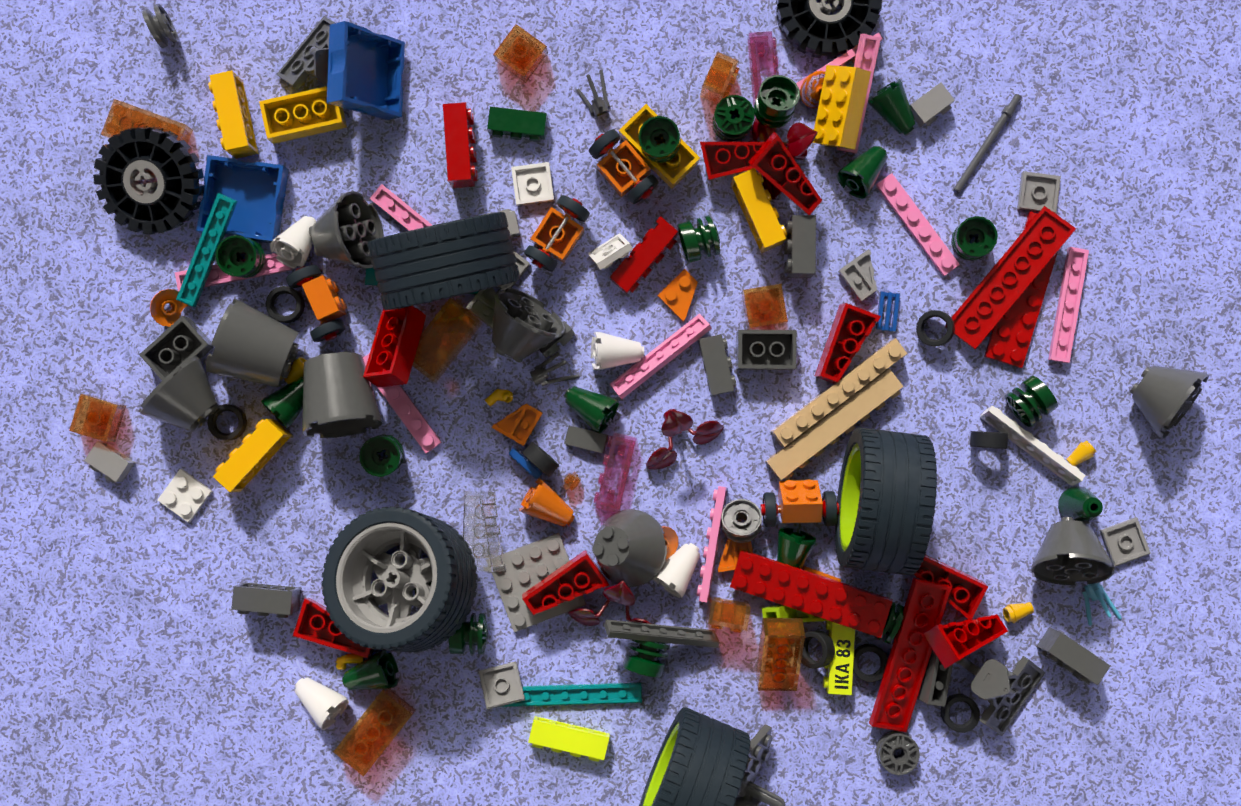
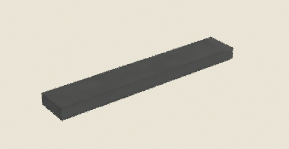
M606 620L604 624L609 638L718 648L720 643L715 630Z

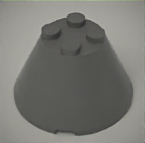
M355 191L344 193L313 226L309 227V234L312 237L314 252L317 256L362 269L373 267L371 261L373 259L370 257L367 243L384 237V232L375 207L372 203L368 204L363 194Z
M501 288L498 289L495 294L492 342L496 346L495 351L502 356L506 354L516 362H522L529 355L562 336L565 331L564 323L555 312L551 314L543 308L545 306L544 303L517 289L506 288L505 291H501Z
M197 356L190 358L180 365L181 369L175 376L169 374L141 404L143 410L139 409L138 411L142 415L193 432L197 427L200 428L207 421L205 418L210 414H214L219 409L201 360Z
M1161 366L1147 367L1141 375L1143 379L1139 384H1134L1130 393L1133 394L1132 399L1158 438L1161 440L1166 438L1170 433L1167 430H1170L1173 426L1176 427L1201 393L1202 381L1205 383L1208 381L1209 374Z
M626 509L614 513L602 524L595 538L592 551L601 572L606 578L615 584L624 581L628 587H636L650 582L660 572L666 559L667 545H665L663 535L665 533L654 517L640 510Z
M1063 517L1060 522L1051 524L1033 561L1031 573L1034 572V577L1052 584L1075 585V582L1087 581L1088 585L1111 578L1114 575V565L1091 528L1089 521H1075L1072 517Z

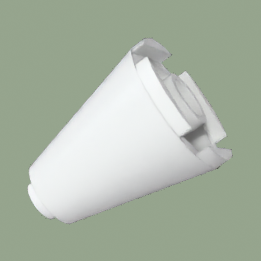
M302 217L271 242V252L273 253L274 251L277 254L276 259L285 266L296 268L297 266L303 267L306 263L313 245L312 237L309 234V227L313 226L316 222L313 217Z
M602 332L593 333L596 336L592 337L591 358L595 359V363H591L593 370L639 362L644 357V346H641L640 342Z
M692 543L689 545L684 544L664 562L662 569L653 580L657 584L660 583L664 586L667 592L682 598L700 558V553L698 552L700 549Z
M309 677L301 678L295 684L296 695L317 726L322 730L336 722L334 718L339 713L342 715L349 704V700L345 696Z

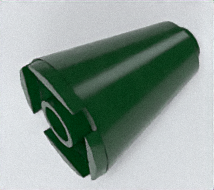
M900 79L877 91V96L874 98L872 96L868 98L870 106L898 134L903 133L906 135L914 129L913 126L916 123Z
M873 146L840 169L837 174L840 185L843 188L846 185L852 191L849 194L860 199L866 198L871 193L888 158L886 150L880 146Z
M304 377L293 381L261 400V403L285 428H289L303 409Z
M576 386L572 389L569 388L564 395V398H566L565 403L599 434L607 429L609 425L606 423L610 418L613 420L619 407V401L614 398Z
M1074 486L1065 490L1058 501V509L1062 517H1072L1075 521H1090L1100 515L1103 510L1102 502L1090 490L1080 486Z
M780 528L778 532L777 561L802 569L816 544V538L801 530L798 533L793 532V528Z
M381 650L346 671L342 678L344 687L350 691L391 689L396 687L399 682V678L396 679V673L399 670L391 652L387 653V650Z

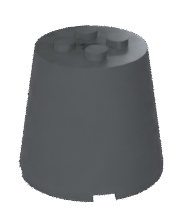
M233 299L232 303L234 305L229 304L214 335L211 345L215 346L213 355L209 354L207 357L206 371L222 376L280 387L284 378H288L291 371V363L296 360L298 355L300 333L244 302Z
M351 352L321 354L305 361L302 433L304 436L312 438L314 434H319L320 438L346 437L365 433L366 428L376 429L382 425L371 382L363 377L366 365L362 355Z

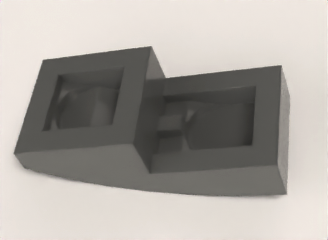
M569 425L564 444L604 454L609 435Z

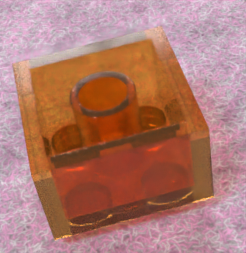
M515 24L493 56L498 64L527 83L548 54V50L545 44Z
M717 52L702 85L700 97L718 104L721 99L729 96L732 88L730 83L734 85L740 70L737 67L739 61Z
M782 284L745 289L741 292L747 330L782 325L788 322Z
M80 394L69 431L104 442H115L126 405L93 395Z
M709 596L706 621L711 625V628L722 629L723 627H728L730 631L742 633V630L747 631L751 607L746 602Z

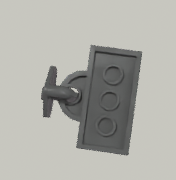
M323 16L276 75L297 90L306 83L309 75L315 76L317 80L327 87L330 25L335 24V22Z
M1024 656L1016 663L1015 669L1012 672L1008 671L1006 666L994 659L986 661L982 668H979L965 657L956 662V664L961 665L975 675L971 683L972 691L990 703L989 707L983 711L979 721L1001 736L1006 732L1046 673Z
M766 724L750 741L748 762L734 806H759L761 802L769 806H785L783 798L754 784L761 764L764 761L767 762L771 754L769 746L773 739L771 736L772 727Z

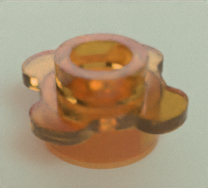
M575 471L572 474L569 473L563 481V487L566 490L570 489L572 491L578 486L581 478L578 477Z

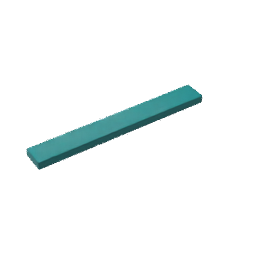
M642 683L522 686L525 700L500 707L642 703Z

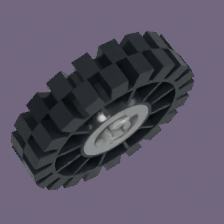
M776 0V18H779L778 25L781 32L787 34V41L791 45L795 43L798 46L797 50L805 54L808 51L812 53L811 57L819 59L822 55L827 56V59L837 58L838 55H843L856 47L859 43L860 34L870 35L880 17L879 12L882 9V0H821L820 3H817L816 0ZM837 5L841 6L840 12L834 15H829L830 12H832V14L835 12Z
M155 126L131 128L120 131L121 134L113 135L107 140L109 144L101 147L98 153L102 155V158H97L94 164V168L100 170L99 174L93 175L94 184L101 185V190L96 191L98 199H106L107 201L103 208L108 215L116 214L114 220L121 226L128 224V230L136 233L143 231V234H159L183 225V222L189 221L195 215L193 210L199 209L202 201L198 196L204 194V184H199V179L204 178L202 168L197 169L195 166L196 163L200 162L195 153L189 154L188 150L191 147L185 140L178 141V135L171 131L163 132L164 128ZM157 178V181L139 184L138 182L143 179Z

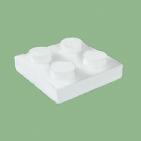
M549 162L511 167L517 206L554 201Z
M619 233L589 252L588 255L601 270L610 267L618 258L626 257L633 248Z
M180 469L158 498V501L185 521L191 522L213 491L189 473Z

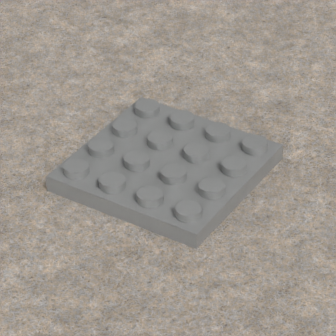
M560 533L487 560L514 632L586 605L584 597L581 595L571 601L560 603L558 606L533 615L522 600L524 592L570 561Z

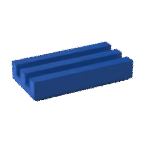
M880 292L877 315L881 316V318L876 323V330L896 331L900 293ZM885 296L887 297L885 324L881 326ZM892 297H894L892 326L889 327Z
M515 448L509 452V455L535 479H539L542 473Z

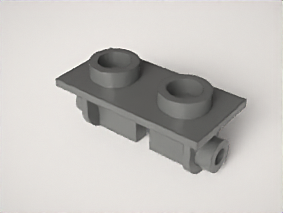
M565 321L563 322L565 331L562 336L539 349L545 358L552 357L560 349L557 343L560 342L564 346L574 338V331Z

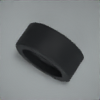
M280 286L273 289L268 294L265 303L270 317L282 323L295 322L304 313L305 308L304 298L300 292L288 286ZM285 293L292 295L297 304L295 311L287 316L278 314L274 307L276 298Z
M931 310L925 312L919 318L916 332L918 338L924 344L942 346L952 339L955 333V324L947 313L940 310ZM933 317L943 319L947 325L946 334L938 340L930 339L924 331L926 321Z
M218 405L219 409L214 414L208 416L207 425L209 431L220 440L230 441L239 438L247 426L245 413L235 405ZM225 411H231L238 417V427L229 434L221 432L216 424L219 414Z
M971 431L970 447L1007 449L1008 433Z
M531 442L523 452V455L548 477L559 467V464L534 442Z
M817 630L809 631L799 637L796 644V654L804 666L817 669L830 664L835 654V646L827 633ZM812 638L818 639L823 648V655L819 661L813 660L808 652V643Z
M873 644L861 645L854 650L853 672L859 679L865 682L879 681L883 678L888 662L887 655L881 648ZM874 652L879 656L881 664L876 673L865 674L859 669L858 660L863 653Z
M953 694L947 697L945 707L941 706V717L951 730L958 733H966L977 726L980 720V710L975 701L964 694ZM956 702L967 703L971 709V717L964 724H956L949 717V710Z

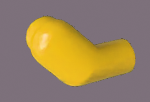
M355 654L340 656L335 661L336 669H346V663L359 664L363 662V657Z

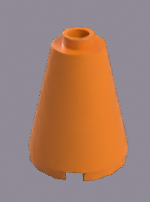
M537 479L535 481L537 486L535 488L530 487L521 502L523 508H519V511L562 527L566 524L569 526L575 517L573 515L574 511L544 480Z

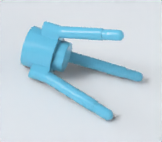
M1100 582L1084 586L1086 591L1082 592L1085 599L1089 626L1092 625L1089 598L1092 601L1099 600L1107 616L1111 618V613L1104 601L1105 599L1118 619L1122 618L1104 591L1103 586L1100 585Z

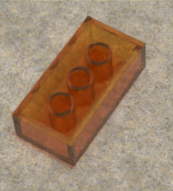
M114 99L101 135L109 139L115 134H121L120 131L155 126L164 128L163 132L171 131L178 135V141L185 140L188 144L193 130L186 124Z
M449 298L421 334L412 366L432 382L437 383L483 323L452 298Z
M802 618L762 619L756 668L758 691H797L805 640Z
M383 689L333 752L364 777L416 709L391 689Z

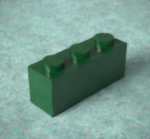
M490 106L487 130L491 136L497 138L508 135L511 139L521 140L522 137L529 138L530 141L540 142L541 139L545 140L548 116L547 113Z

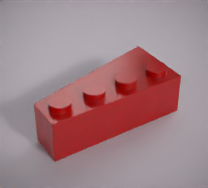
M773 132L749 160V163L810 215L822 202V199L778 134Z
M700 142L708 179L753 169L754 167L750 165L749 160L765 142Z
M661 216L656 221L657 226L654 229L648 230L642 239L643 242H639L633 248L629 258L626 257L610 276V280L626 294L629 291L633 293L640 285L638 281L642 277L646 278L651 273L652 269L650 267L654 263L658 264L664 258L663 252L667 248L671 250L677 243L675 239L678 231Z
M847 303L840 304L814 376L831 383L838 382L881 316Z
M584 550L524 592L522 600L533 615L558 606L560 603L571 601L583 594L609 586V583L589 553Z
M926 554L919 570L914 574L921 580L949 585L951 591L947 602L967 619L971 620L988 589V586L983 581Z
M304 598L293 633L294 637L365 658L372 656L373 649L354 643L339 631V628L334 625V621L329 617L330 614L325 606L311 598Z
M996 614L979 617L974 620L968 619L957 623L951 622L946 625L939 624L923 635L944 668H947L1008 632V630Z

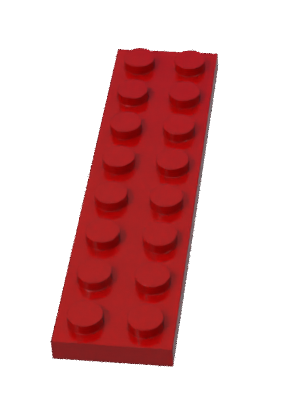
M1044 206L951 317L955 324L954 335L976 350L1076 231V228Z
M1031 211L1028 212V216L1023 231L1035 218L1037 213ZM1057 253L994 327L984 357L1018 368L1023 367Z
M745 550L740 551L730 585L731 588L879 638L882 636L893 599Z
M913 578L903 610L904 617L895 636L869 724L872 727L907 732L932 652V648L923 634L941 623L951 591L949 585Z

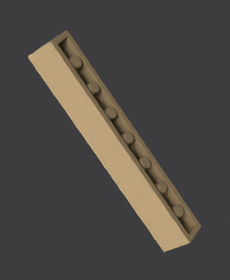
M896 338L892 339L840 378L838 382L831 385L771 431L772 435L782 447H785L904 357L907 352Z
M890 368L886 369L766 460V464L779 480L783 478L785 481L794 475L793 471L796 468L802 469L809 464L808 459L813 455L815 457L821 455L825 451L823 449L828 444L832 446L840 440L838 436L844 432L846 434L851 432L855 428V423L859 420L862 423L871 416L869 413L872 410L878 411L886 405L884 401L889 397L893 399L901 393L900 389L904 386Z

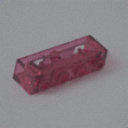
M772 31L749 33L747 38L753 106L761 86L759 57L764 56L765 48L767 49L765 58L767 77L776 75L775 68H778V58L774 56L776 38L772 37Z
M615 432L613 436L609 435L607 447H610L609 455L605 454L602 464L606 468L604 473H600L598 484L601 485L600 492L595 493L593 503H597L596 508L619 513L636 442L635 437ZM616 445H619L617 454L623 456L626 446H629L627 458L623 459L616 488L619 491L615 502L613 501L614 490L609 489L607 498L604 497L605 489L609 486L616 457L613 455Z

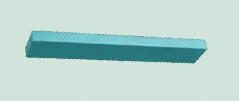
M221 193L217 194L176 300L192 307L197 306L216 258L217 247L224 238L238 201Z

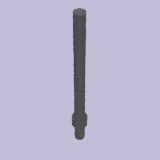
M1015 94L1009 105L1004 107L1001 117L953 190L958 193L961 192L1008 118H1011L1015 113V108L1022 99L1021 95Z

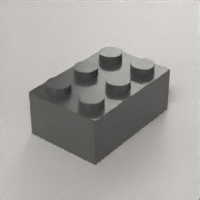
M792 215L784 226L788 235L787 243L784 244V254H788L787 262L784 263V273H788V278H811L816 274V215Z
M181 316L139 355L163 381L169 374L175 376L181 369L179 366L195 356L199 359L203 358L215 346L211 345L212 342L190 318Z
M738 330L736 332V370H795L797 330Z
M244 582L233 586L231 610H238V614L257 612L259 616L276 614V617L288 618V615H293V613L300 609L302 588Z
M1050 627L1037 645L1041 649L1040 653L1043 656L1053 660L1058 666L1069 671L1074 677L1088 685L1091 682L1099 685L1111 665L1062 632Z

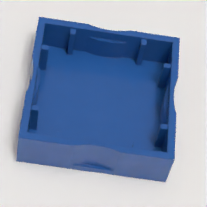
M347 21L331 24L329 29L327 103L384 120L401 118L405 42L387 35L373 33L367 28Z
M207 155L204 194L200 203L196 231L203 232L218 193H221L238 201L224 237L237 235L253 239L257 242L271 243L273 239L280 235L289 169L284 165L264 162H243L234 158Z

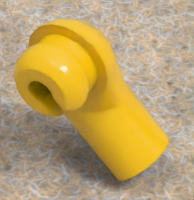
M496 389L485 399V402L490 407L497 401L510 403L513 400V394L509 390Z

